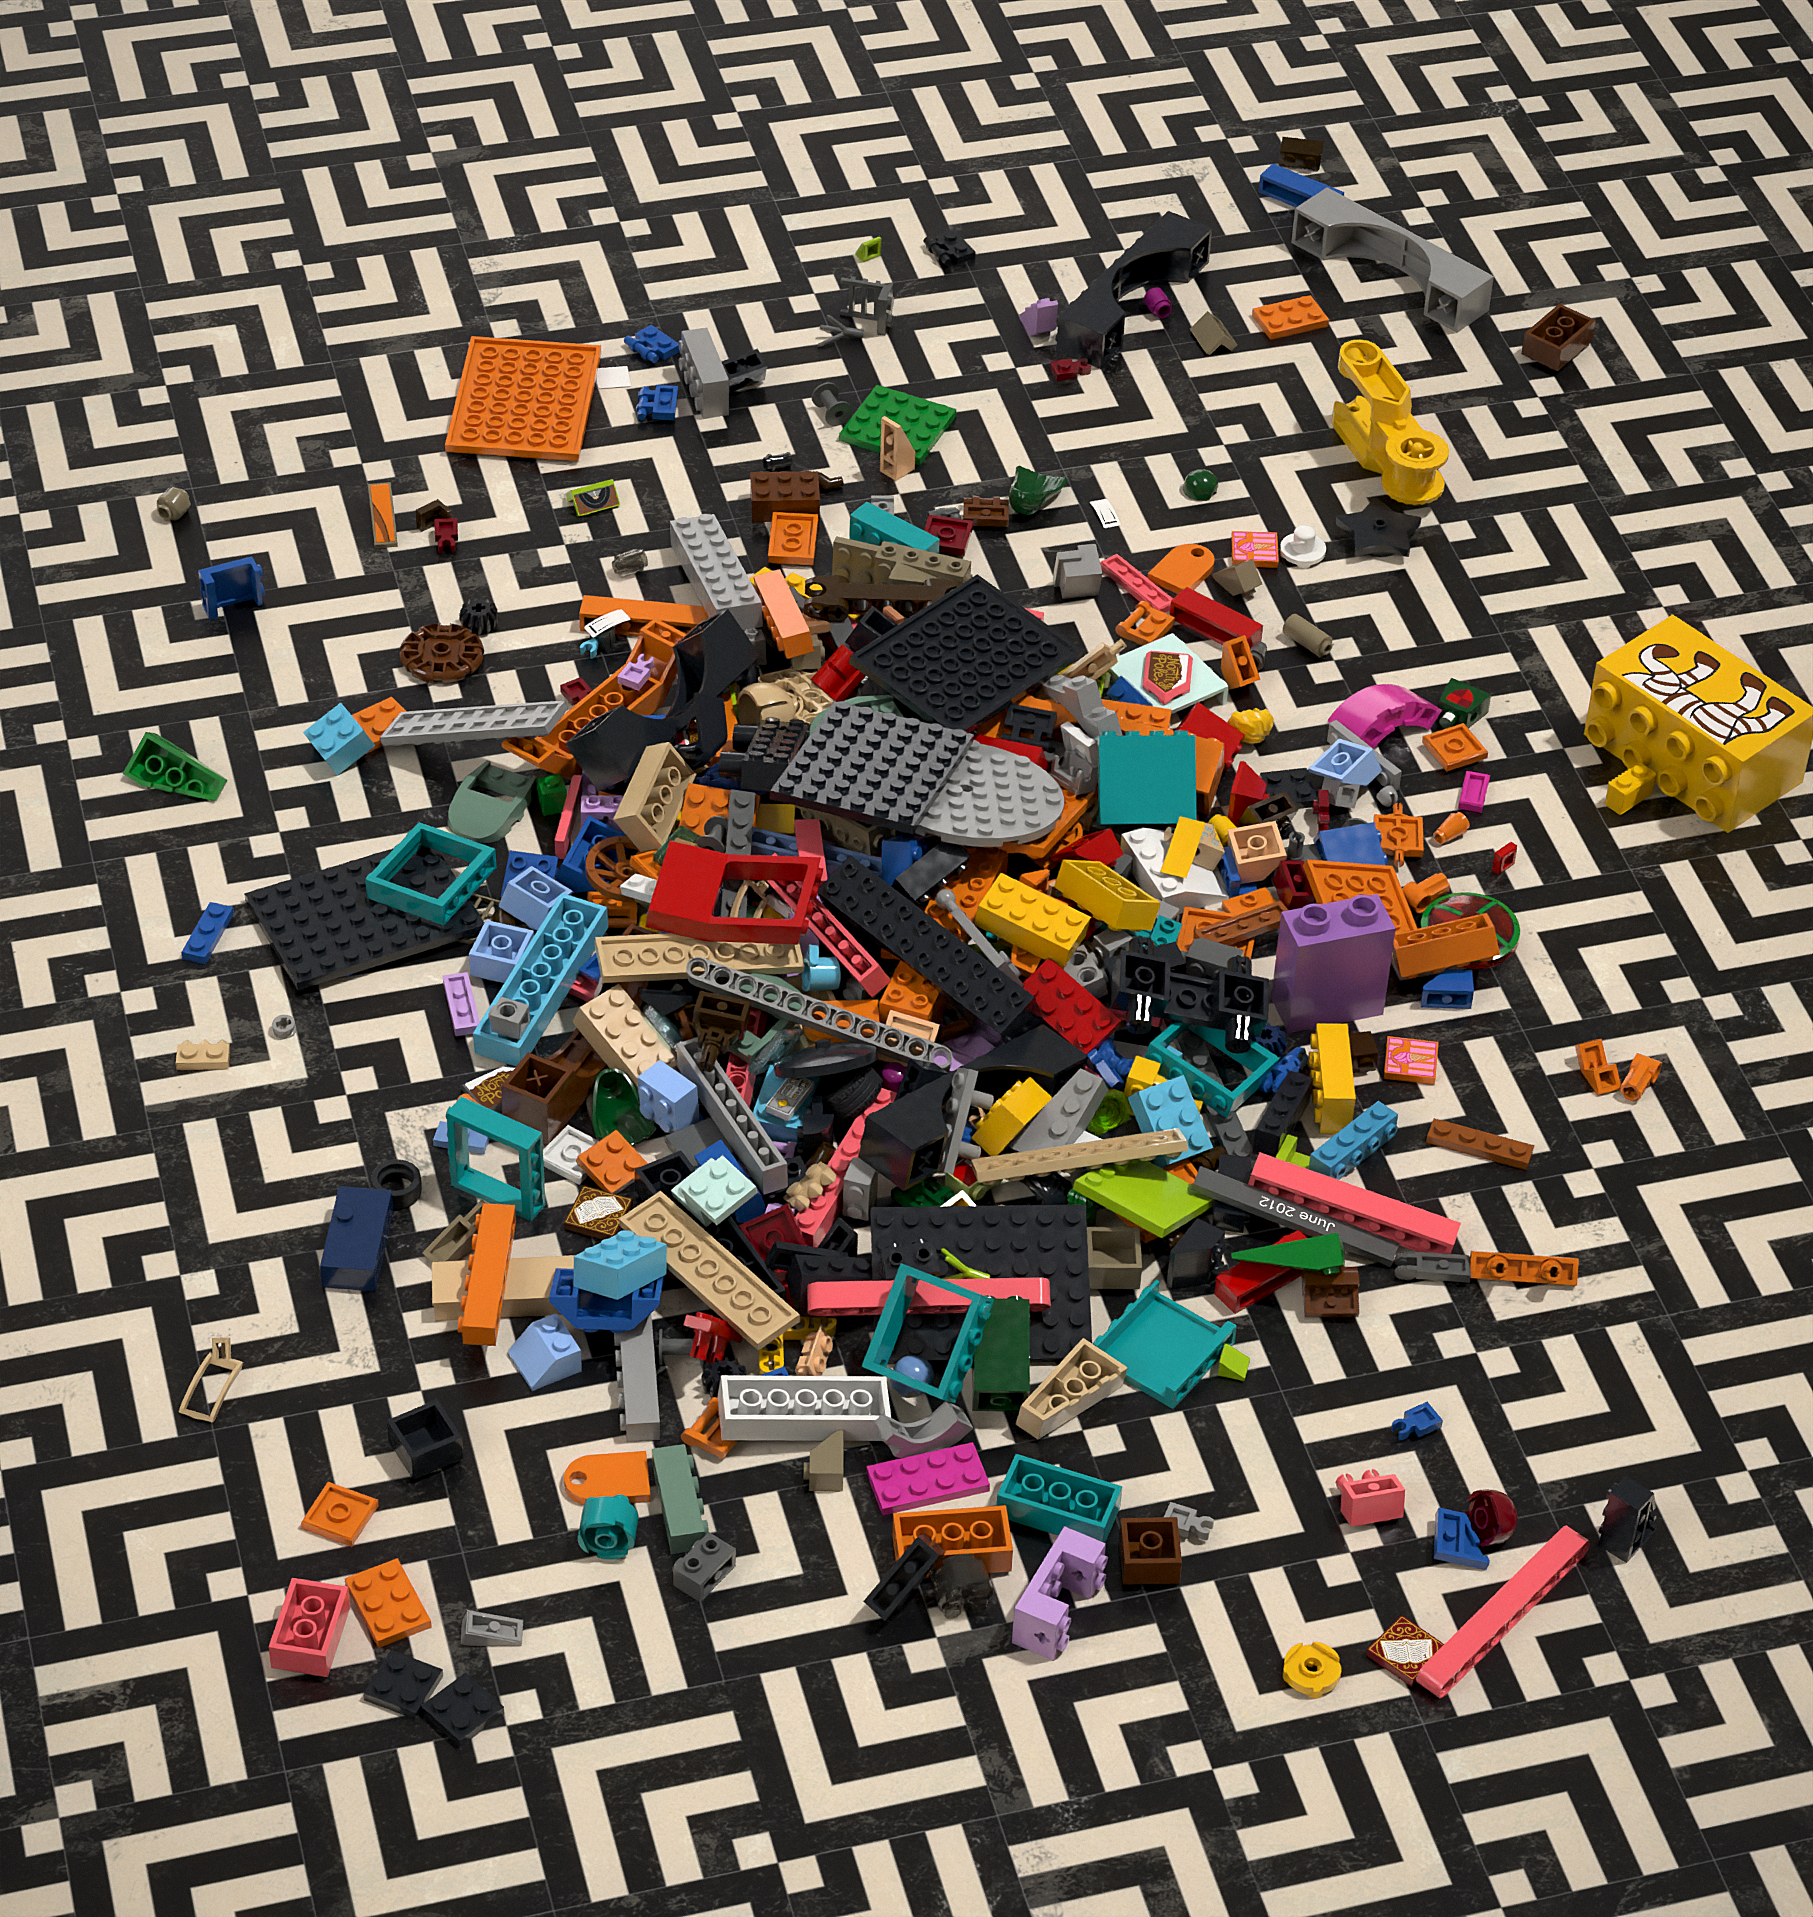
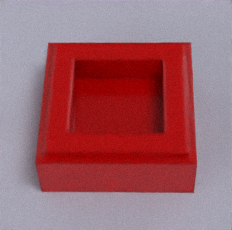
M1509 842L1495 852L1492 871L1499 875L1515 864L1516 844Z

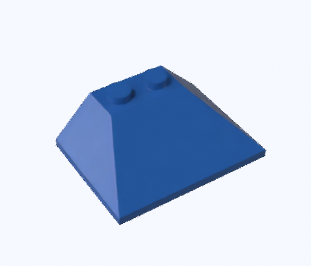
M556 1268L549 1302L576 1329H583L585 1332H597L601 1329L610 1330L613 1333H624L627 1330L634 1329L660 1305L664 1276L616 1300L574 1287V1269Z

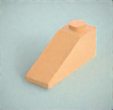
M884 416L881 419L880 471L897 481L915 469V450L902 427Z

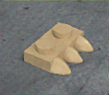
M205 1039L199 1044H192L189 1040H185L182 1044L177 1045L176 1069H229L230 1044L223 1039L217 1044H210Z
M821 1161L809 1167L805 1173L806 1176L799 1182L793 1183L787 1189V1194L783 1197V1200L787 1204L789 1203L790 1207L797 1211L807 1209L810 1204L809 1199L816 1198L822 1194L823 1185L826 1186L835 1182L836 1174Z

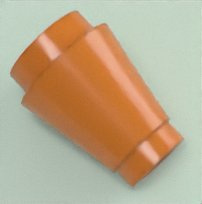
M1461 812L1451 813L1433 833L1434 839L1442 845L1465 834L1470 826L1469 821Z

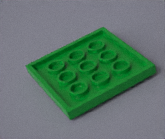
M876 385L839 433V441L880 453L881 419L885 416L902 427L915 450V464L920 466L955 419L957 409Z

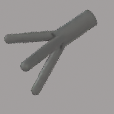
M827 315V319L837 327L820 325V329L839 332V334L818 343L817 347L827 345L844 336L863 338L864 330L845 327L832 316Z

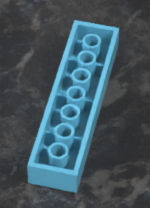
M560 894L473 1032L475 1054L516 1067L528 1052H532L579 976V969L589 960L595 950V937H603L608 929L607 907L567 894ZM500 997L529 1005L531 1022L520 1040L494 1033L491 1030V1021L488 1019L490 1008L497 1004Z

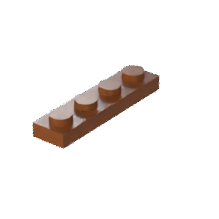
M1280 900L1194 930L1193 938H1204L1221 944L1231 945L1280 928L1281 912L1288 911V909Z
M1435 1118L1432 1121L1426 1140L1428 1144L1524 1170L1528 1169L1534 1151V1145Z

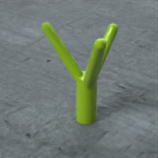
M941 1249V1253L946 1256L945 1261L962 1272L941 1279L990 1278L989 1274L966 1267L946 1249Z

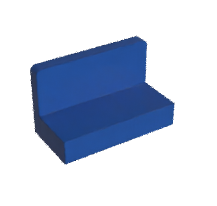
M1223 847L1225 853L1219 861V868L1229 899L1257 890L1255 882L1240 884L1241 879L1231 848Z

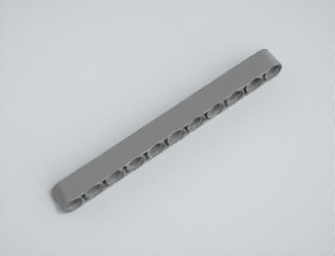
M694 957L687 963V979L694 986L719 995L750 1001L751 1007L847 1042L873 1045L876 1047L877 1053L907 1064L910 1058L935 1063V1057L944 1056L947 1059V1063L938 1066L946 1072H949L951 1069L952 1052L943 1045L702 957ZM695 967H701L705 970L704 974L700 976L693 975L691 971ZM719 976H726L729 979L728 983L724 985L716 983L715 980ZM743 985L753 987V991L748 994L742 993L739 989ZM771 993L778 998L770 1003L764 1000L765 995ZM796 1002L799 1003L802 1006V1008L799 1011L794 1012L789 1010L788 1006L789 1004ZM817 1011L825 1013L826 1017L823 1020H815L812 1015ZM841 1020H846L850 1023V1026L847 1029H840L836 1024ZM864 1029H870L875 1034L871 1038H864L861 1032ZM888 1038H895L899 1044L896 1047H889L885 1044V1041ZM912 1047H919L923 1050V1053L920 1056H913L909 1050Z

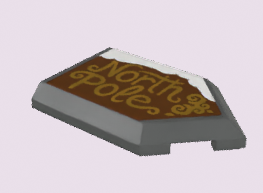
M504 1065L460 1085V1089L465 1094H469L480 1105L501 1114V1085L516 1067Z

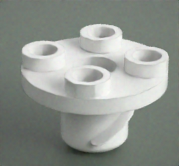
M1308 525L1298 526L1293 534L1286 536L1282 540L1280 546V556L1296 564L1301 569H1308L1311 565L1320 562L1326 553L1325 543L1316 536L1315 530Z

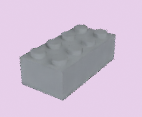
M708 328L682 331V340L678 342L679 351L682 354V358H679L680 371H684L685 383L689 384L691 397L695 398L696 410L701 412L703 419L729 415V379Z

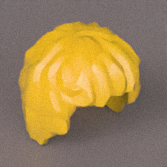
M1255 708L1253 710L1233 712L1227 723L1244 734L1242 742L1255 744L1262 742L1265 736L1269 735L1273 727L1274 718L1269 710L1264 709L1260 711Z

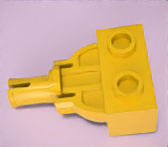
M1136 1055L1127 1077L1119 1111L1135 1116L1128 1097L1141 1090L1168 1081L1158 1075L1161 1063ZM1194 1099V1102L1200 1114L1203 1101Z

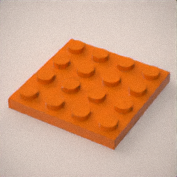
M1306 860L1303 868L1317 904L1321 905L1347 900L1357 895L1369 896L1378 894L1396 928L1395 934L1417 929L1393 866Z

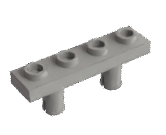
M958 1067L957 1072L952 1078L953 1089L951 1097L946 1103V1117L944 1121L949 1129L940 1172L953 1174L957 1157L969 1160L980 1157V1146L961 1141L970 1105L987 1110L993 1105V1095L974 1090L978 1071Z

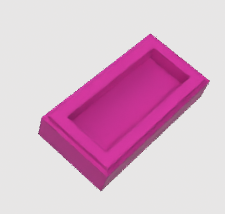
M1466 771L1458 809L1482 813L1490 775Z

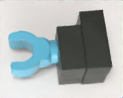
M615 626L606 629L594 638L590 635V640L580 645V654L583 655L585 651L590 650V656L593 659L597 655V649L606 652L616 642Z

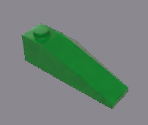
M145 732L123 772V775L145 787L217 801L228 781L175 744L151 732Z
M1338 1233L1231 1253L1232 1259L1238 1262L1313 1272L1324 1271V1275L1340 1273L1339 1268L1346 1267L1343 1242Z

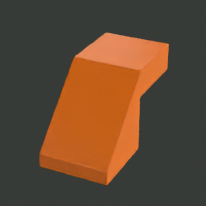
M1602 1039L1575 1045L1580 1070L1597 1095L1620 1089L1621 1083L1616 1064H1607Z

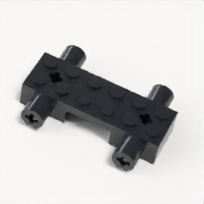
M775 717L765 718L759 726L735 724L732 738L733 749L746 753L721 751L719 777L741 782V789L770 791L809 738L810 724H806L803 720L799 719L784 722Z
M1134 937L1129 941V951H1120L1112 968L1111 1009L1126 1011V1029L1130 1033L1139 1035L1148 1033L1152 1027L1153 1016L1224 1030L1226 1050L1231 1053L1241 1054L1250 1050L1251 1036L1259 1037L1268 1022L1269 978L1252 975V961L1249 957L1237 955L1229 958L1227 970L1220 969L1215 979L1209 980L1170 972L1171 959L1154 956V942L1149 937Z

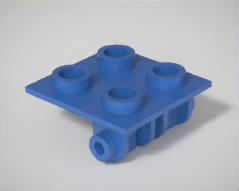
M510 850L501 897L508 882L531 866L554 879L559 871L557 868L558 857Z

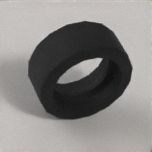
M399 1159L388 1160L379 1164L371 1175V1189L387 1190L381 1186L385 1181L393 1178H404L412 1184L403 1190L392 1191L393 1209H403L413 1205L420 1198L422 1192L419 1169L413 1163Z

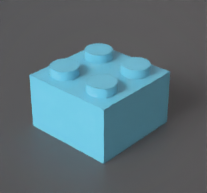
M339 703L303 732L337 776L375 747V744L342 703Z

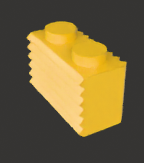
M1637 762V764H1634V767L1631 766V769L1609 781L1605 805L1619 815L1623 814L1653 794L1655 776H1657L1656 772L1641 762Z

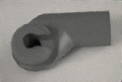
M956 507L939 508L926 514L927 519L929 514L961 519L960 510Z

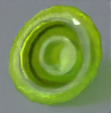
M1115 1089L1108 1090L1087 1126L1088 1130L1098 1137L1127 1122L1132 1108L1128 1097L1121 1091Z

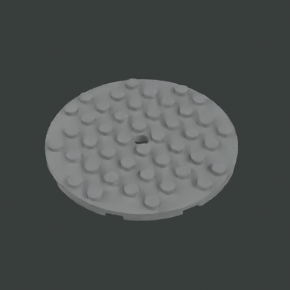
M973 740V744L915 830V833L923 836L931 833L942 836L941 841L978 847L1003 846V842L1015 841L1017 844L1030 842L1048 834L1055 828L1056 822L1061 820L1064 807L1063 792L1054 778L1041 767L1031 762L1028 757L980 744L978 741Z

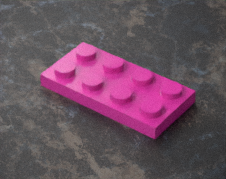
M973 1442L866 1467V1474L882 1516L990 1491V1483Z

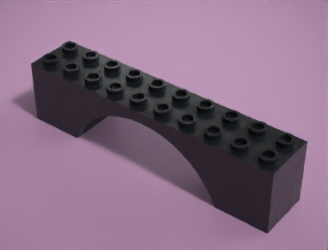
M1170 211L1159 217L1152 227H1149L1140 238L1136 239L1130 248H1127L1118 259H1115L1108 269L1103 271L1101 276L1094 280L1086 290H1083L1080 296L1072 301L1063 312L1059 313L1056 320L1058 324L1055 337L1057 342L1056 351L1077 360L1087 358V364L1101 369L1123 348L1125 312L1119 307L1117 302L1126 294L1144 286L1167 282L1189 283L1209 263L1212 228Z
M729 609L698 623L673 646L677 663V690L673 704L663 719L644 717L620 705L592 719L565 743L598 792L605 788L612 790L622 780L624 783L629 782L647 746L673 742L677 738L675 735L677 732H683L690 726L688 723L690 720H696L694 693L698 692L719 697L729 690V684L732 685L742 678V672L745 673L755 666L753 662L760 654Z
M851 855L819 887L817 894L822 904L853 937L863 945L870 943L885 949L911 967L962 1015L976 1033L995 1048L1045 1023L1037 1001L1032 994Z
M1042 1024L1017 1038H1013L1008 1043L994 1048L987 1054L977 1057L966 1065L960 1066V1068L978 1071L974 1090L993 1095L994 1105L1018 1081L1024 1083L1029 1077L1053 1098L1080 1068L1085 1070L1088 1056ZM957 1069L942 1075L939 1079L929 1084H925L922 1088L912 1093L906 1094L899 1100L889 1103L876 1112L870 1113L865 1119L858 1158L903 1191L940 1172L949 1129L944 1122L946 1117L945 1108L948 1099L951 1097L953 1089L952 1078ZM970 1105L969 1110H970V1109H974V1108H978V1107H974V1106H971V1105Z

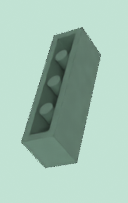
M685 1444L652 1449V1469L671 1554L689 1552L693 1544L697 1540H701L709 1532L707 1520L702 1521L701 1515H704L702 1498L697 1499L696 1493H699L697 1476L692 1477L691 1474L694 1471L692 1454L687 1455Z

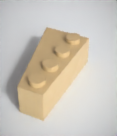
M1083 1338L1024 1401L1020 1407L1016 1425L1036 1439L1042 1438L1123 1386L1128 1367Z

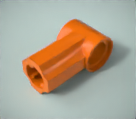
M1439 873L1418 884L1411 881L1402 890L1408 906L1416 913H1422L1433 900L1449 892L1450 884L1447 877L1443 873Z
M1637 1053L1631 1063L1629 1073L1620 1087V1092L1624 1095L1625 1099L1630 1101L1641 1099L1649 1084L1656 1081L1662 1062Z

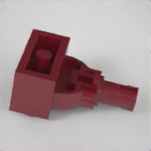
M1280 861L1273 880L1279 900L1288 910L1303 908L1309 904H1317L1303 868L1304 861Z

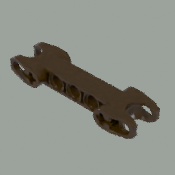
M840 575L817 576L805 580V594L811 598L804 601V614L810 618L825 621H843L849 614L865 615L872 606L883 613V608L890 605L902 616H913L963 583L943 578H930L925 580L922 585L849 583L846 577ZM813 584H818L822 587V590H812L809 587ZM811 605L822 606L818 611L809 609Z

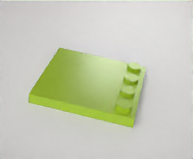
M1140 1158L1130 1159L1129 1163L1123 1165H1115L1114 1162L1104 1163L1103 1167L1096 1168L1076 1179L1073 1190L1160 1238H1163L1213 1207L1215 1201L1211 1197L1192 1191L1193 1185L1149 1161H1141Z

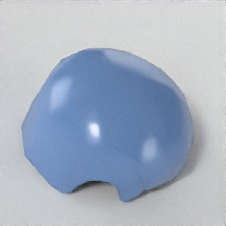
M905 1356L893 1368L897 1372L929 1385L933 1384L935 1378L932 1365L926 1359L919 1356ZM890 1378L892 1387L903 1396H906L909 1392H916L918 1395L923 1393L918 1389Z

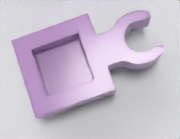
M640 654L636 664L629 662L617 676L618 683L639 691L650 677V670L654 666L653 657L649 661H644V654Z

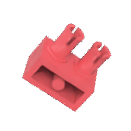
M1372 1469L1373 1475L1370 1470H1367L1363 1473L1362 1480L1354 1481L1350 1474H1346V1478L1342 1474L1336 1479V1486L1342 1493L1340 1511L1351 1527L1403 1517L1405 1489L1395 1474L1379 1476L1377 1470Z

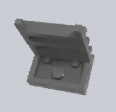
M853 276L850 279L841 278V284L849 285V309H841L840 315L877 321V334L885 336L888 327L892 328L894 315H892L894 306L893 283L889 282L888 285H885L877 280L876 283L868 282V279L865 278L863 281L855 280ZM855 286L862 287L861 312L855 311ZM868 288L874 289V314L867 313Z

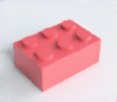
M297 1578L291 1579L269 1644L271 1668L328 1677L350 1610L349 1589L347 1586Z

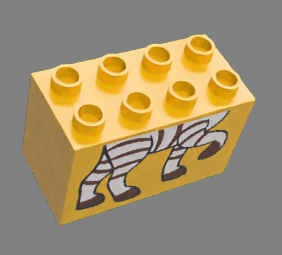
M1672 614L1596 663L1584 735L1587 736L1593 745L1603 747L1621 759L1628 769H1631V766L1634 767V764H1637V762H1641L1656 772L1655 784L1659 786L1663 793L1676 797L1695 810L1702 820L1712 822L1729 833L1803 783L1813 740V707Z

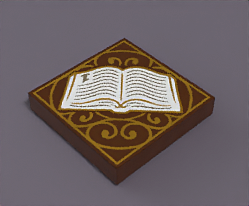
M583 1186L564 1221V1229L603 1240L609 1239L620 1231L619 1218L630 1212L633 1206V1199Z

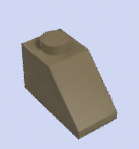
M1253 559L1229 566L1212 574L1213 578L1233 596L1242 594L1243 597L1255 593L1256 587L1263 585Z
M837 1430L810 1451V1463H804V1479L809 1480V1491H843V1430Z

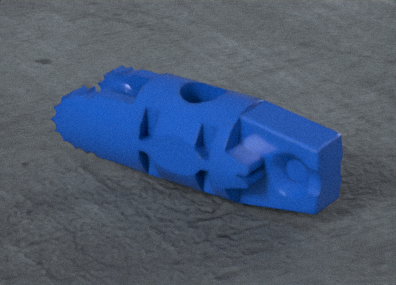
M1296 1047L1284 1056L1262 1081L1259 1090L1263 1093H1269L1272 1090L1276 1094L1289 1070L1301 1073L1308 1062L1305 1048Z

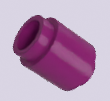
M1152 288L1147 291L1144 296V303L1152 314L1160 319L1169 316L1172 311V304L1162 289Z

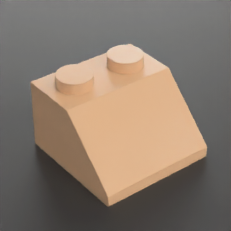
M1276 821L1228 829V847L1231 848L1241 879L1240 884L1264 880L1279 866L1280 861L1287 859Z

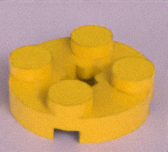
M1312 1642V1645L1304 1646L1303 1643L1296 1644L1285 1655L1283 1679L1296 1691L1307 1694L1314 1699L1321 1698L1324 1693L1333 1690L1340 1681V1658L1331 1647L1320 1642ZM1314 1665L1318 1667L1316 1672H1311L1306 1668V1666L1313 1667Z

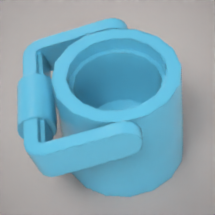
M809 944L806 957L803 960L805 968L804 972L801 973L802 989L804 991L837 990L840 985L841 976L838 959L836 957H819V946Z

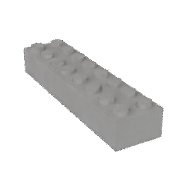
M702 514L699 517H681L670 521L671 546L708 617L710 618L729 609L743 630L763 627L762 602L715 515Z

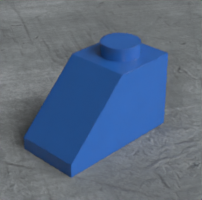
M1446 969L1423 986L1421 1007L1471 1009L1474 994L1472 970Z

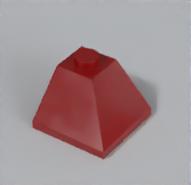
M1244 761L1239 763L1230 794L1228 818L1236 827L1240 826L1238 820L1248 806L1270 797L1269 794H1266L1267 784Z
M1110 828L1084 835L1049 858L1051 862L1062 863L1063 860L1100 861L1110 868L1117 864L1116 859L1124 855Z

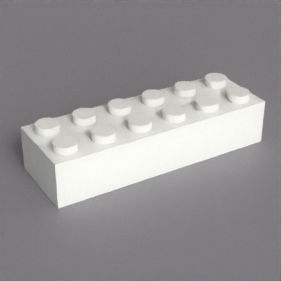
M721 1375L717 1398L722 1440L824 1441L837 1430H843V1441H883L878 1434L880 1430L875 1420L881 1414L891 1418L886 1377Z

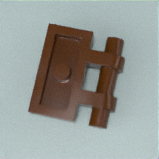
M980 496L964 498L963 520L974 521L973 526L1008 527L1009 499H1000V497L993 496V499L980 498Z

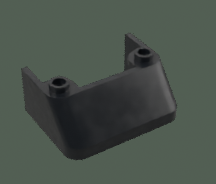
M698 692L693 694L698 740L686 746L701 745L704 752H697L696 754H704V757L699 761L691 760L686 762L692 770L705 766L725 745L728 737L724 699Z

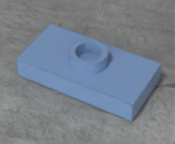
M439 1122L433 1139V1146L449 1148L447 1122ZM468 1128L469 1152L485 1154L490 1138Z

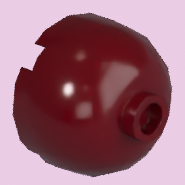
M1484 1489L1474 1491L1468 1497L1466 1502H1470L1469 1511H1464V1513H1466L1471 1523V1529L1480 1540L1479 1546H1493L1504 1543L1514 1534L1518 1515L1515 1505L1508 1495L1497 1490Z

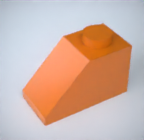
M1245 635L1223 643L1221 670L1228 685V690L1260 680Z

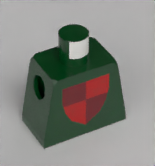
M1451 678L1438 704V708L1442 710L1437 717L1440 719V725L1446 729L1453 727V725L1456 726L1464 723L1469 729L1489 712L1491 694Z

